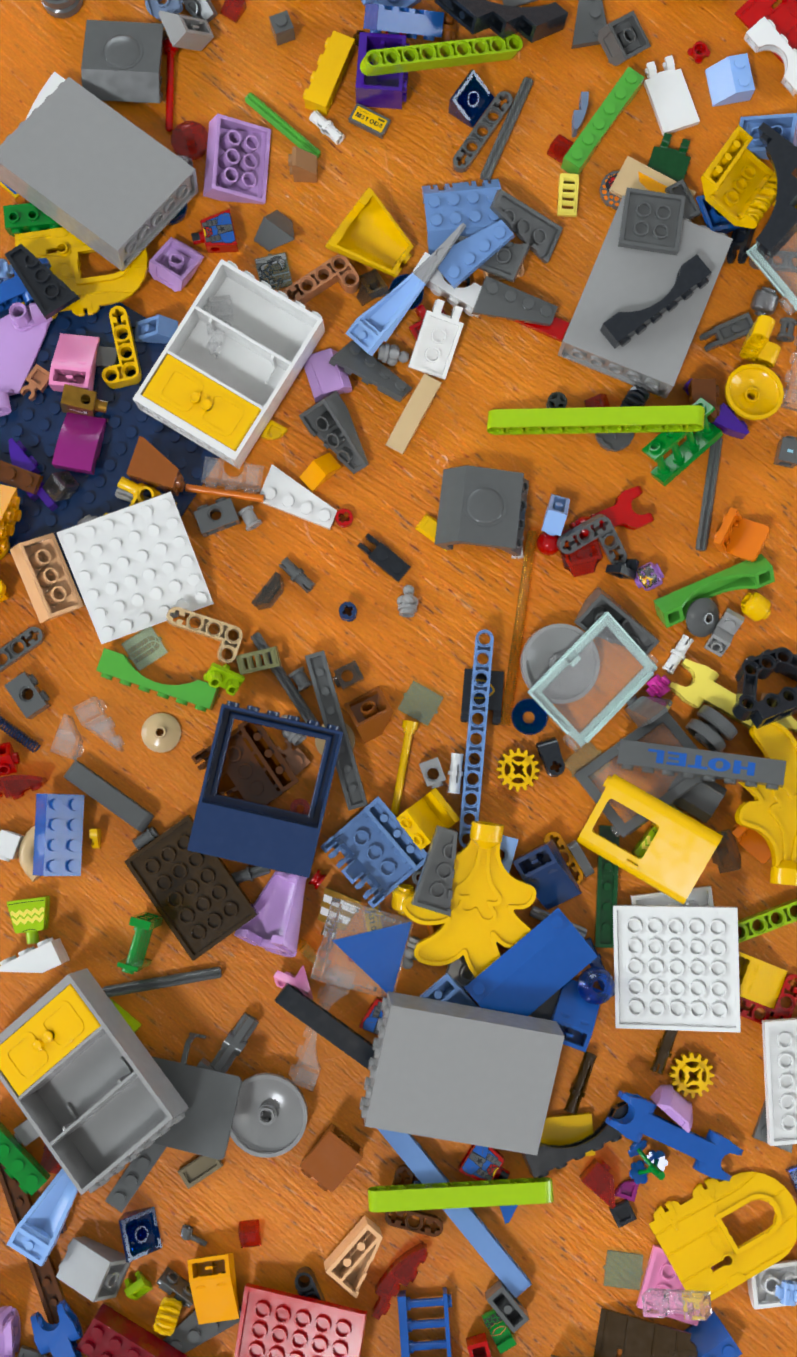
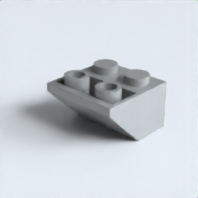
M161 10L158 12L173 47L201 51L214 38L208 21L205 19Z

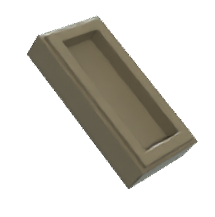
M200 1155L177 1172L189 1189L221 1168L224 1164L221 1160Z

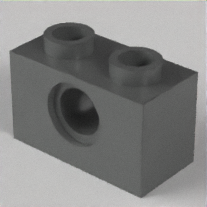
M220 498L215 501V504L210 506L205 504L199 506L197 511H194L195 518L204 537L240 524L231 498ZM214 512H221V517L218 520H213L212 514Z
M23 672L4 686L25 717L33 719L51 706L48 702L50 698L44 690L40 691L37 686L39 682L33 674L29 675ZM31 689L33 697L27 700L25 694Z
M498 1280L485 1292L487 1302L513 1333L529 1320L527 1310L510 1293L501 1280Z

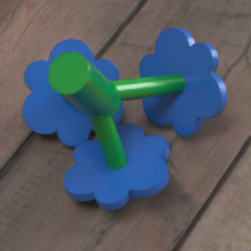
M643 1139L640 1143H632L628 1151L630 1158L640 1154L645 1164L648 1165L647 1169L641 1160L631 1163L632 1169L629 1171V1176L634 1179L636 1184L647 1183L648 1173H652L659 1180H663L665 1178L663 1171L665 1166L668 1165L665 1153L661 1150L657 1152L650 1150L649 1155L644 1154L643 1149L647 1147L646 1139Z

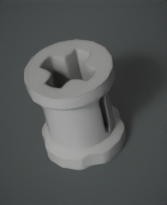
M253 505L247 506L237 513L239 517H242L247 531H251L262 524V521L258 520L253 511Z

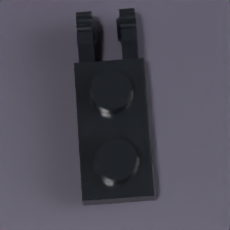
M740 227L733 230L731 236L733 240L727 254L728 264L734 263L737 250H739L738 263H745L748 257L746 251L750 248L756 228Z
M367 534L365 538L376 548L371 552L362 543L357 545L358 548L373 563L399 583L411 567L383 543H379L373 536Z

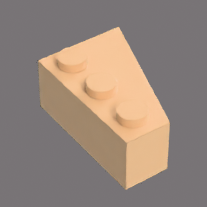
M364 1215L324 1261L325 1272L355 1298L359 1294L360 1286L363 1280H365L369 1265L373 1261L383 1238L380 1227Z

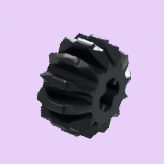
M634 385L628 391L620 407L645 406L650 393L643 387Z

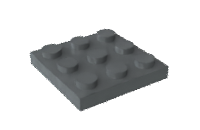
M627 187L618 247L677 255L686 196Z

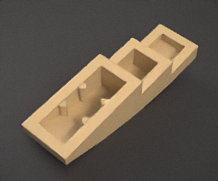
M427 374L423 375L394 427L386 446L401 454L405 453L442 382Z

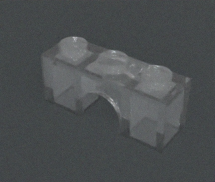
M205 456L201 481L205 483L206 487L217 488L218 485L224 486L227 490L236 491V489H242L244 492L255 494L260 492L264 466L244 463L243 472L237 477H231L224 471V459Z
M649 1288L641 1295L643 1317L664 1318L670 1314H683L684 1320L706 1321L712 1314L710 1291Z

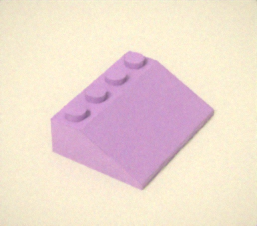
M217 114L209 122L203 196L219 201L265 204L271 129Z

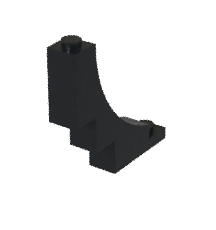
M487 0L434 1L471 34H476L490 28L503 39L519 32L531 43L563 30L568 12L556 2L535 7H516Z
M763 122L758 128L759 139L763 144L767 145L765 147L766 154L776 173L777 196L770 219L755 240L757 251L761 255H767L772 259L797 232V209L795 208L797 205V147Z

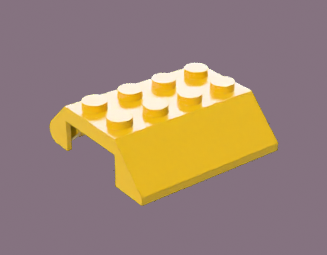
M738 125L701 176L705 200L734 226L754 229L763 218V213L767 212L776 199L777 177L775 171L773 172L747 149L753 137Z

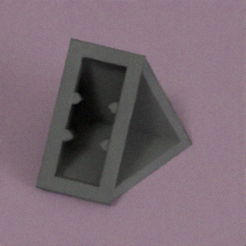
M278 210L266 215L260 224L254 241L270 252L276 247L295 240L293 221Z

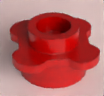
M701 41L696 42L693 48H689L687 54L694 58L696 64H701L702 60L705 57H709L711 53L707 45Z

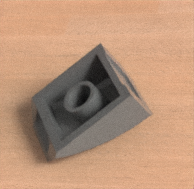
M634 11L612 21L598 31V42H600L608 58V63L615 66L651 47Z
M683 774L676 776L668 791L686 779L682 777ZM703 780L672 804L701 823H707L725 796L727 789L716 782Z

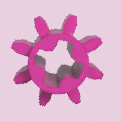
M657 674L646 683L649 686L646 691L651 697L656 695L658 698H661L670 690L668 687L670 680L665 675L660 677Z

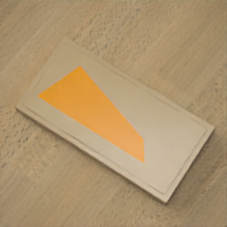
M627 156L609 192L620 198L623 195L625 196L627 187L666 193L665 189L676 183V181ZM688 188L690 193L694 197L696 192Z

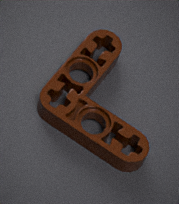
M403 1164L397 1167L392 1185H395L396 1182L401 1183V1175L399 1173H403L404 1170H407V1174L410 1175V1177L405 1178L404 1185L412 1184L413 1172L407 1165ZM417 1210L397 1211V1215L403 1217V1213H407L405 1224H403L402 1218L396 1217L395 1221H393L389 1215L393 1212H385L386 1222L393 1227L431 1237L439 1236L443 1231V1222L436 1215ZM413 1215L418 1216L420 1219V1223L417 1226H411L408 1223V1219ZM423 1218H426L427 1224H433V1221H436L439 1228L431 1231V1227L425 1225V1229H422Z

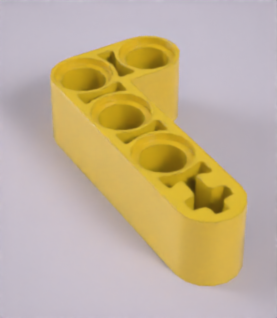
M114 306L109 312V318L119 364L106 367L102 372V378L109 388L117 389L138 384L142 379V372L130 318L123 307ZM120 315H122V316H121V322H122V324H119V322H118V319H119L118 316H120ZM121 334H128L125 339H119ZM126 352H132L130 357H123ZM135 370L136 374L134 376H127L129 371ZM112 374H116V375H117V377H116L115 380H113V381H109V380H108V378H109L110 375H112Z
M759 315L745 337L739 353L740 357L768 368L775 366L781 350L779 345L769 341L776 323L775 319L767 315Z

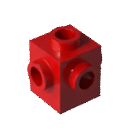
M11 742L0 744V776L16 773L20 763L18 752L14 751Z

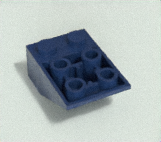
M553 839L513 861L522 880L535 888L536 897L546 910L582 893Z

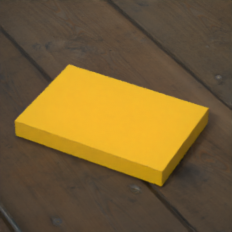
M591 1112L577 1113L576 1115L546 1116L540 1143L565 1145L577 1142L593 1133ZM593 1150L585 1153L586 1156L596 1155Z

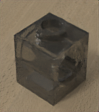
M69 471L52 473L43 488L54 501L70 499L80 484Z
M356 661L335 670L336 676L332 677L337 688L342 687L343 691L364 680ZM349 671L353 674V678L351 681L346 682L342 679V674Z

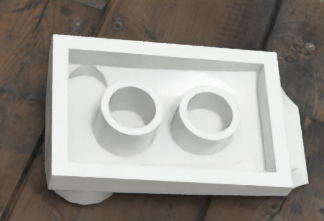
M797 1260L779 1261L747 1280L748 1293L754 1309L787 1306L781 1304L778 1296H775L776 1285L782 1284V1280L797 1282Z

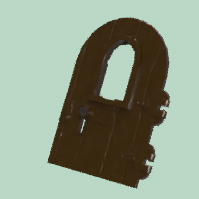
M601 1308L594 1357H617L618 1349H622L621 1357H697L698 1351L695 1343L690 1341L692 1333Z

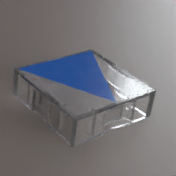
M332 897L325 923L324 937L318 949L310 978L387 998L388 991L395 992L414 921Z

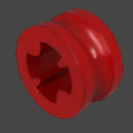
M340 509L335 515L336 523L342 528L349 527L353 522L351 511ZM348 514L349 521L340 522L341 518L339 516Z
M319 869L308 883L309 885H314L316 890L327 876L326 874H321Z

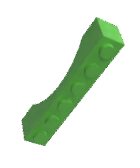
M630 67L626 69L564 156L562 169L570 174H580L609 128L641 89L644 76Z
M760 554L755 562L743 561L653 600L656 614L666 628L671 627L686 619L689 606L698 598H711L724 592L739 589H758L774 582L773 566Z
M106 648L103 650L96 671L101 673L100 677L112 680L113 677L120 679L119 683L131 687V684L139 686L138 689L150 693V690L158 692L157 696L168 699L171 696L177 698V703L186 706L188 702L195 704V709L206 712L207 709H213L220 689L219 687L213 688L209 686V683L201 680L181 685H166L154 682L140 674L132 666L127 656Z

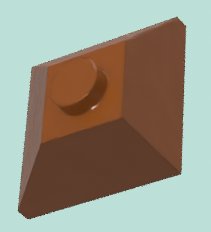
M379 686L344 704L364 744L383 734L393 713Z

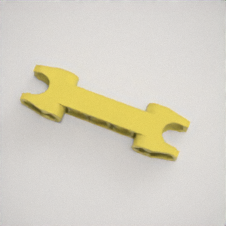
M684 659L681 665L691 673V684L685 687L671 682L668 686L670 690L683 702L696 709H700L702 704L706 703L750 729L754 724L751 719L741 721L733 715L732 708L736 703V694L715 683L719 674L706 665ZM792 716L776 721L786 729L797 733V721Z

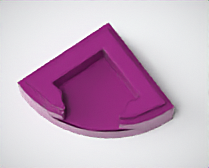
M634 1179L625 1180L617 1186L614 1196L634 1202L639 1184H636Z

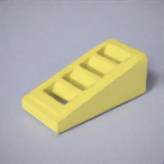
M560 174L557 216H577L579 174ZM563 190H573V192H563ZM562 198H573V201L562 200ZM562 206H573V209H562Z

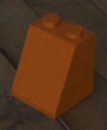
M139 436L126 474L137 484L144 483L165 493L171 491L172 495L178 497L179 492H183L186 483L181 472L144 437Z
M331 1123L301 1161V1171L308 1178L313 1177L316 1179L318 1186L324 1191L329 1190L333 1192L363 1158V1148Z

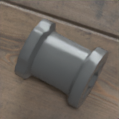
M789 317L781 318L779 321L781 324L780 332L777 334L776 339L781 342H793L795 338L793 332L794 327L797 325V320Z
M304 666L289 674V677L293 678L298 686L299 693L313 685L304 672Z

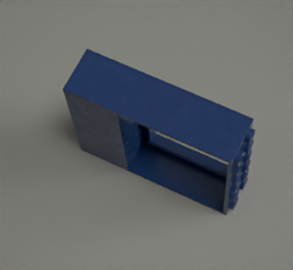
M227 701V704L221 705L187 850L309 878L343 732L339 731V726L327 724L326 728L319 726L320 722L308 719L307 723L299 721L300 717L288 715L287 718L279 717V712L268 710L266 714L259 712L260 708L247 705V709L239 707L240 703ZM234 719L326 740L308 815L217 794Z

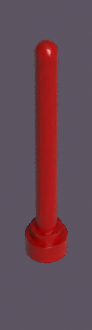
M165 39L163 41V51L167 55L165 129L167 132H172L174 56L178 52V47H173L170 40Z

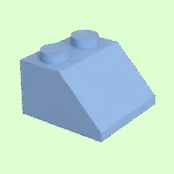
M747 53L728 56L705 70L712 107L749 101L751 99L755 86Z

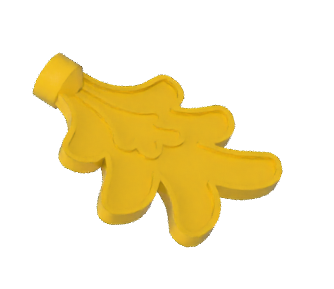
M773 722L758 729L753 724L750 727L749 733L764 757L786 761L783 788L779 787L778 790L766 789L765 785H757V788L745 786L743 782H738L751 793L755 800L739 805L735 813V821L741 826L758 832L766 840L772 857L770 883L797 886V741L789 730L778 722Z
M472 821L470 840L465 848L456 854V859L454 860L455 871L452 884L451 916L412 905L413 895L406 897L402 901V910L412 921L422 925L443 924L435 933L420 940L415 945L414 956L419 962L431 966H442L450 964L464 955L470 971L477 977L501 957L496 942L506 948H511L532 930L515 914L514 910L530 907L535 901L536 890L531 884L511 876L502 864L500 844L503 838L504 825L485 821Z

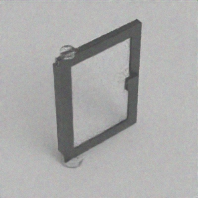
M668 712L664 713L653 723L637 728L623 738L624 740L698 749ZM620 741L574 774V777L596 804L606 788L603 784L609 775L611 777L614 774L618 775L668 805L674 803L703 781V777L695 776V779H687L682 777L683 774L674 773V776L662 775V771L655 770L654 773L641 772L642 769L634 768L633 771L621 769L622 766L617 764ZM609 799L602 811L613 825L610 829L616 837L621 835L622 838H625L649 821V819L614 799Z

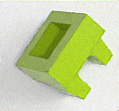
M140 1271L135 1273L136 1282L133 1283L129 1278L124 1280L126 1289H124L125 1294L133 1300H138L153 1289L150 1281Z

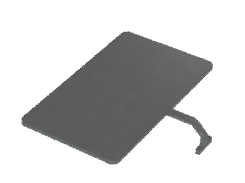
M190 1032V1036L184 1045L180 1063L152 1056L189 1107L184 1112L186 1117L171 1126L170 1130L163 1136L158 1137L155 1140V1144L222 1160L225 1158L242 1079L239 1076L187 1065L188 1054L193 1040L196 1037L206 1039L205 1035Z

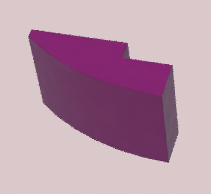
M68 412L57 440L52 465L58 469L94 475L97 457H100L107 419Z

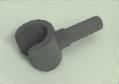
M184 1224L181 1229L182 1239L195 1241L205 1247L207 1242L192 1234L194 1229L192 1226Z

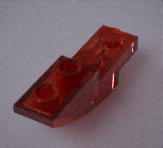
M33 775L0 777V798L4 797V793L6 798L17 800L25 796L24 792L30 789L33 792L42 788L43 783L47 782V779Z
M422 1242L404 1252L381 1276L375 1286V1293L379 1297L372 1308V1317L379 1320L382 1314H387L391 1305L389 1301L392 1295L396 1297L401 1285L399 1283L406 1287L410 1281L413 1283L418 1274V1270H416L420 1263L423 1264L428 1256L426 1243Z

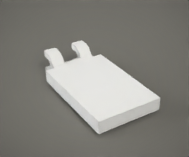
M672 55L664 58L665 62L662 63L664 71L657 73L654 61L647 63V68L644 69L648 78L644 81V86L662 136H664V133L671 134L698 125L700 122L681 68L675 70Z
M437 299L434 302L432 312L427 310L408 368L445 380L464 323L459 322L463 308L455 305L453 306L451 316L441 313L445 301Z

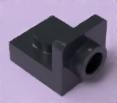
M627 559L625 563L607 564L605 572L619 579H635L639 561Z

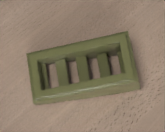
M277 646L236 656L240 675L281 666ZM267 652L271 654L272 664H270ZM260 654L263 655V660H264V664H265V665L262 664V660H261ZM252 656L255 657L257 667H255Z

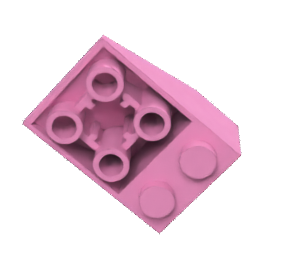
M60 333L50 367L48 383L53 391L63 392L64 384L93 391L99 337Z

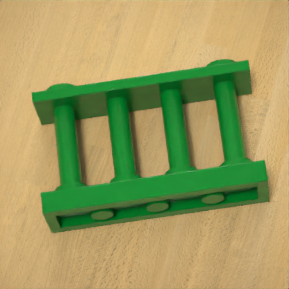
M703 398L698 399L693 404L705 408L704 429L695 433L661 432L642 449L643 453L657 462L658 466L650 473L663 486L670 483L723 436L722 431L712 423H709L707 418L715 410V407ZM686 436L687 440L679 446L678 442ZM671 449L672 453L664 459L663 455Z
M148 912L131 916L129 925L134 926L133 930H135L128 957L117 963V967H121L122 972L134 974V971L138 972L151 964L152 960L146 959L145 955L153 929L161 926L164 919L162 916Z

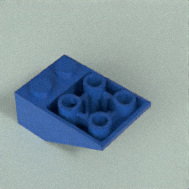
M572 979L561 988L550 1020L557 1021L565 1036L564 1045L586 1053L602 999V990Z

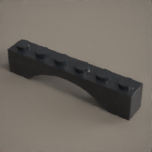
M696 254L681 265L673 288L661 301L639 311L616 313L603 323L600 329L601 333L614 349L620 345L622 347L631 341L630 337L634 334L640 335L647 329L649 323L652 322L654 324L659 321L665 311L671 312L678 306L680 300L683 299L685 301L690 298L696 288L702 289L709 283L708 279L712 272Z
M622 1101L612 1106L607 1116L616 1119L625 1117L628 1113V1104ZM605 1118L591 1135L582 1140L565 1145L540 1143L537 1155L521 1154L530 1174L534 1178H543L549 1174L550 1170L554 1168L561 1169L567 1165L568 1161L572 1159L579 1160L585 1157V1153L590 1150L597 1151L602 1149L604 1144L609 1141L615 1142L620 1140L622 1134L605 1122Z

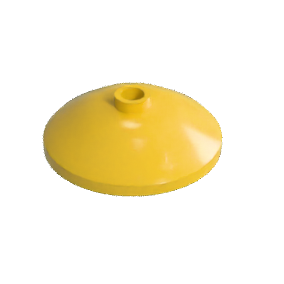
M746 364L735 369L728 377L725 384V397L728 405L737 415L748 420H763L772 416L779 409L783 401L784 390L779 377L771 369L759 364Z

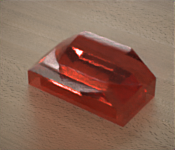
M598 539L591 541L570 554H564L559 550L564 569L569 570L574 577L594 573L598 562L603 559Z

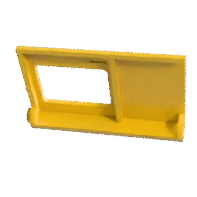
M614 774L612 777L609 775L603 784L606 788L579 835L577 843L679 903L684 904L723 835L618 775ZM609 799L616 800L659 826L658 832L642 858H638L594 832L593 828Z

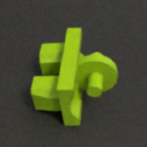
M213 662L207 673L204 674L203 680L207 681L209 686L213 688L221 687L226 689L227 694L234 696L245 680V676L230 670V666L227 664L220 666Z

